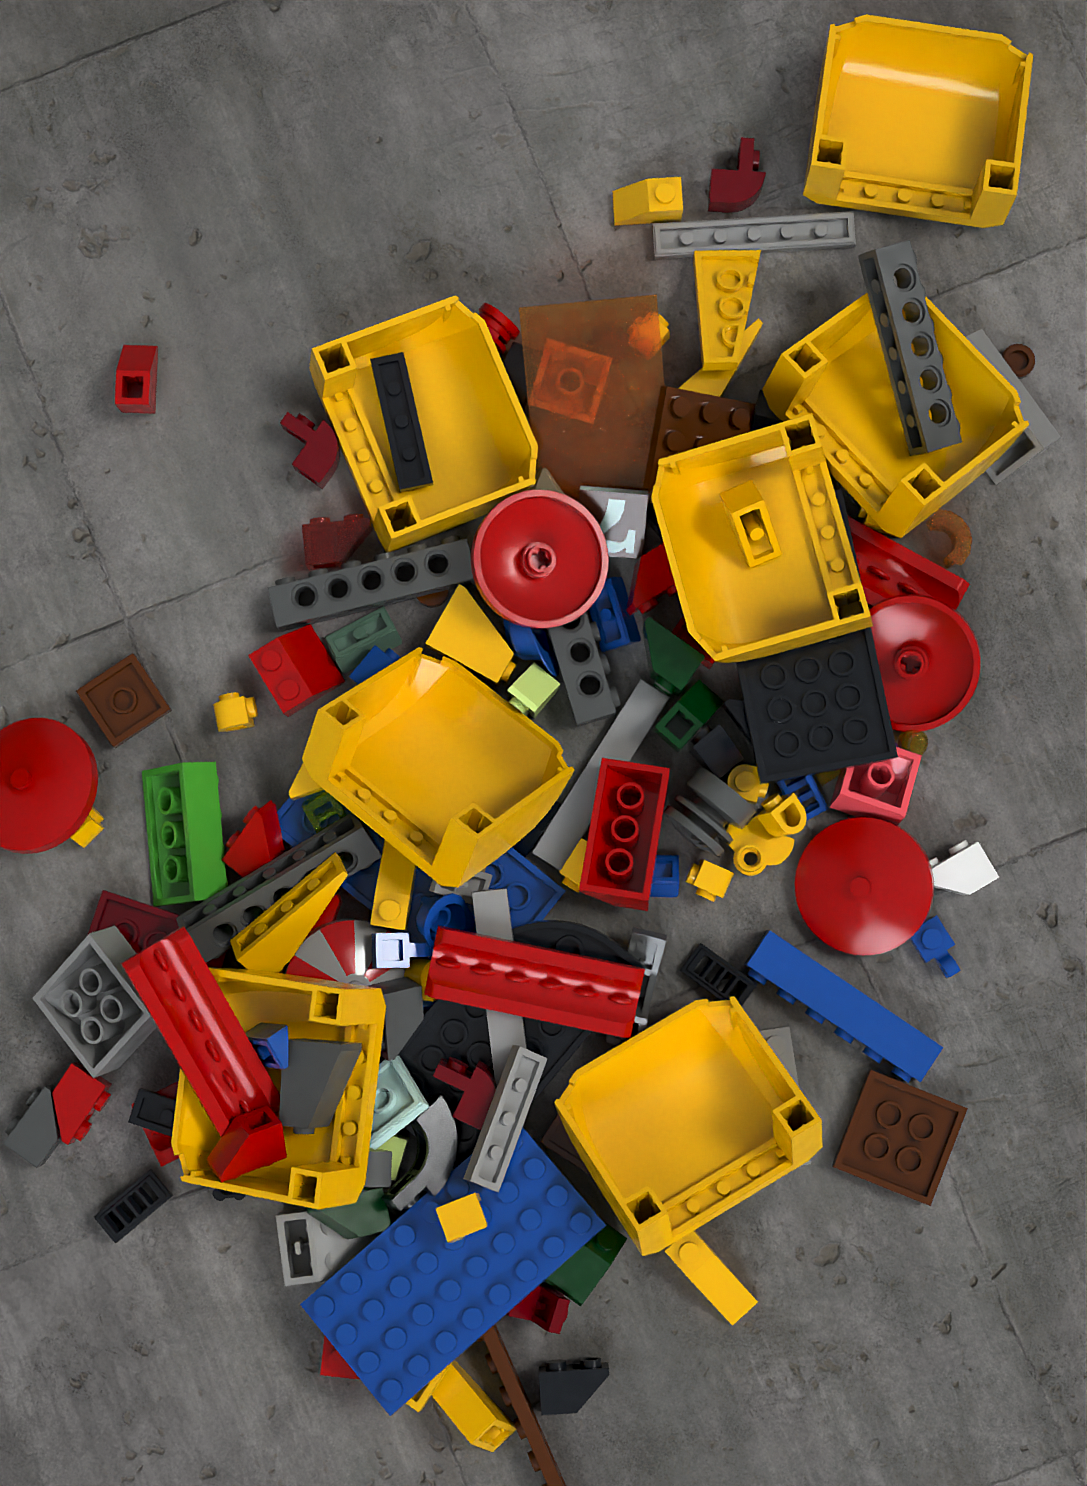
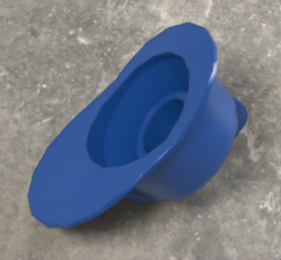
M504 619L507 643L513 653L523 660H542L548 671L556 677L559 674V667L546 629L526 628Z
M451 893L444 896L435 895L430 898L422 896L419 899L421 906L416 915V927L426 939L432 952L438 925L477 933L475 920L460 895Z

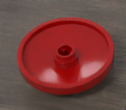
M540 489L528 490L506 498L492 508L483 518L472 542L471 569L479 593L489 607L499 616L522 627L549 629L577 619L597 600L607 578L608 548L598 522L582 504L559 492Z
M899 595L885 599L869 609L873 623L871 630L892 729L903 732H920L934 729L953 719L970 701L980 676V648L969 623L950 605L925 595Z
M28 718L14 722L0 730L1 848L21 854L47 851L69 839L81 827L89 815L97 794V764L88 743L81 735L67 725L48 718Z
M855 817L828 826L810 841L803 851L796 869L795 896L805 923L824 943L844 953L862 956L876 955L899 947L921 928L932 906L934 877L925 851L906 830L884 819Z

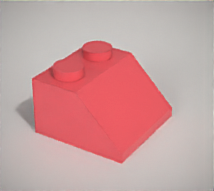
M896 747L897 759L841 769L829 808L855 817H875L899 825L906 816L922 755Z

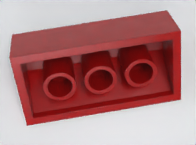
M608 758L601 759L579 892L613 906L648 911L669 785L670 768Z

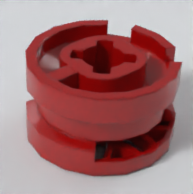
M483 303L478 309V315L485 320L498 353L504 354L506 351L505 344H508L510 340H515L520 331L502 312L488 303Z

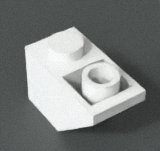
M964 840L948 849L951 855L939 862L937 857L929 860L934 877V888L949 892L970 895L999 878L979 842L968 844Z

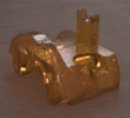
M938 509L934 516L927 520L926 525L929 531H942L951 539V552L943 559V563L948 570L957 565L961 566L964 564L971 551L972 536L969 527L960 516L952 511Z

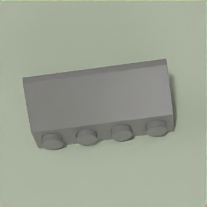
M980 329L966 336V338L1017 390L1021 400L1019 404L1024 421L1028 420L1029 426L986 470L995 485H997L1061 439V436L983 329Z

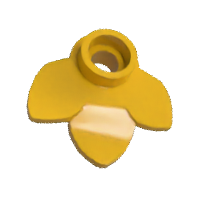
M757 815L743 829L728 824L726 830L733 839L732 843L728 845L734 851V865L740 873L746 876L760 874L766 865L781 864L790 855L794 846L793 838L787 836L776 837L768 833ZM746 854H755L757 862L754 865H747L744 862Z

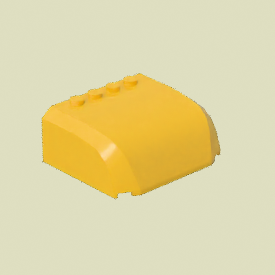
M867 14L854 18L853 22L839 26L831 24L817 90L803 196L817 204L972 227L988 228L1003 225L1018 191L1033 54L1029 52L1027 55L1012 46V41L1002 34Z
M866 293L784 351L775 364L762 391L770 410L783 422L813 413L829 473L886 533L902 538L984 473L1029 426V422L1023 419L1019 408L1021 400L1017 390L926 297L928 312L934 323V335L938 350L943 357V370L946 381L952 392L951 400L955 416L960 423L962 442L929 453L910 456L868 293ZM902 309L903 317L906 320L905 311ZM911 343V349L914 353L915 349L913 344ZM920 376V383L923 387V380ZM929 410V417L932 420V414Z
M456 295L312 348L309 369L315 388L378 539L386 553L393 552L486 515L506 498L523 491H528L535 485L538 453L537 442L485 320L476 312L472 313L459 301ZM401 352L404 353L433 480L432 486L404 492L399 490L370 362L372 358Z
M813 413L659 459L656 482L651 496L688 632L715 662L732 663L757 659L873 626ZM749 480H752L764 499L782 555L752 568L749 567L719 494Z
M418 647L318 709L302 761L314 782L439 885L458 888L502 856L536 827L559 798L571 778L574 768L573 766H567L562 757L564 750L555 738L457 661L443 656L442 660L422 654L423 648Z
M209 968L245 1033L260 1023L285 1024L288 1027V1039L309 1038L362 1043V1048L329 1126L315 1128L314 1134L293 1133V1127L282 1126L287 1158L222 1183L207 1163V1157L220 1140V1136L180 1068L171 1145L174 1155H179L184 1173V1176L180 1177L181 1181L317 1210L356 1203L366 1181L386 1004L381 988L276 972ZM265 1067L280 1094L281 1069ZM278 1111L277 1113H275V1115H276L278 1118H279V1111Z
M731 996L730 1000L708 1002V999L695 1000L577 1069L570 1078L569 1085L561 1097L554 1102L560 1119L577 1153L642 1256L657 1253L808 1162L823 1147L821 1118L735 996Z

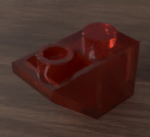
M349 514L343 516V521L330 522L329 517H318L310 519V524H303L305 565L308 570L336 568L346 563L373 531L371 519L364 518L363 514Z

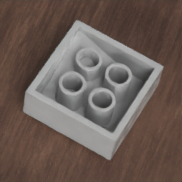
M116 926L89 933L32 998L93 1078L119 1069L157 1028L120 964L137 953Z

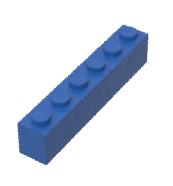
M766 930L744 963L745 966L750 968L747 975L762 985L769 981L779 988L776 992L778 996L792 1005L797 1000L808 1007L805 1011L806 1015L820 1024L827 1020L837 1028L833 1033L851 1044L855 1039L865 1046L862 1051L864 1054L879 1064L882 1059H885L894 1065L891 1072L907 1083L912 1078L921 1082L943 1049L941 1045L770 930Z

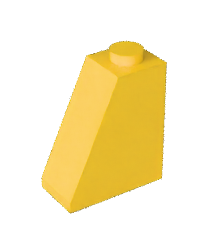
M459 584L426 641V646L442 656L457 661L467 670L496 686H499L502 680L508 682L517 664L512 662L515 658L514 653L468 590Z
M454 1360L432 1393V1397L470 1444L494 1452L516 1430L515 1425L458 1362Z

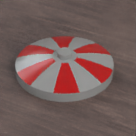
M340 919L323 924L311 931L290 962L285 965L283 974L369 986L402 978L406 968L372 969V933L392 932L381 926L370 925V921Z

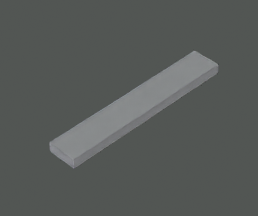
M854 211L652 224L654 260L693 257L694 251L761 250V253L853 248L856 245Z
M640 679L532 852L534 855L558 870L562 869L591 823L601 759L608 758L630 762L668 701V696Z
M507 887L472 891L477 934L514 941ZM486 1009L494 1078L498 1086L512 1045L527 1049L524 1021L522 1016Z

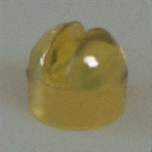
M910 729L900 733L897 744L899 748L923 755L928 746V738L925 733Z

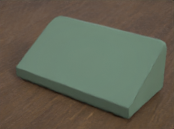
M384 606L324 637L342 673L355 669L375 645L385 652L388 648L393 649L402 644V639Z

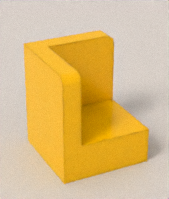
M479 1193L470 1194L435 1208L447 1242H456L465 1238L466 1235L487 1227L488 1224L479 1202L481 1201Z

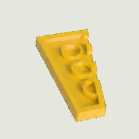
M761 250L694 251L693 267L702 370H737Z

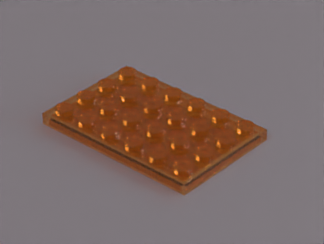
M657 294L519 307L530 427L538 445L535 474L546 467L563 493L579 502L580 486L648 491L647 504H651L653 490L644 489L643 483L660 387L665 386Z

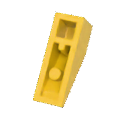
M695 1230L664 1248L667 1255L732 1326L758 1303Z

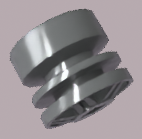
M699 767L686 783L695 798L690 801L685 797L676 795L674 800L684 809L682 814L669 805L663 813L670 819L675 829L693 845L720 858L724 853V849L714 840L716 836L731 844L733 839L724 828L725 825L729 823L734 827L743 829L756 811L744 798L705 768Z

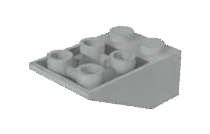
M306 1208L280 1211L276 1215L284 1286L329 1280L383 1231L347 1240L309 1215Z

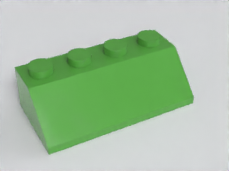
M183 762L143 770L142 780L154 906L203 902L228 887L225 862L222 861L225 846L222 836V812L219 803V779L216 762Z

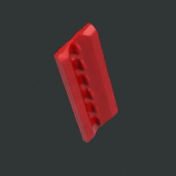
M848 516L861 583L868 607L871 608L891 597L916 594L933 597L950 605L955 610L957 609L970 585L966 580Z
M438 925L424 995L435 999L603 1034L631 1038L645 968Z
M184 926L120 963L220 1138L237 1116L267 1105L274 1113L280 1110V1094Z

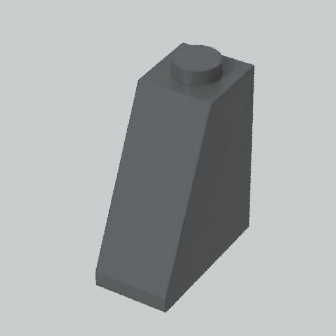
M309 1038L288 1039V1067L281 1069L279 1120L282 1122V1126L293 1127V1133L314 1134L315 1128L330 1125L360 1055L362 1043Z

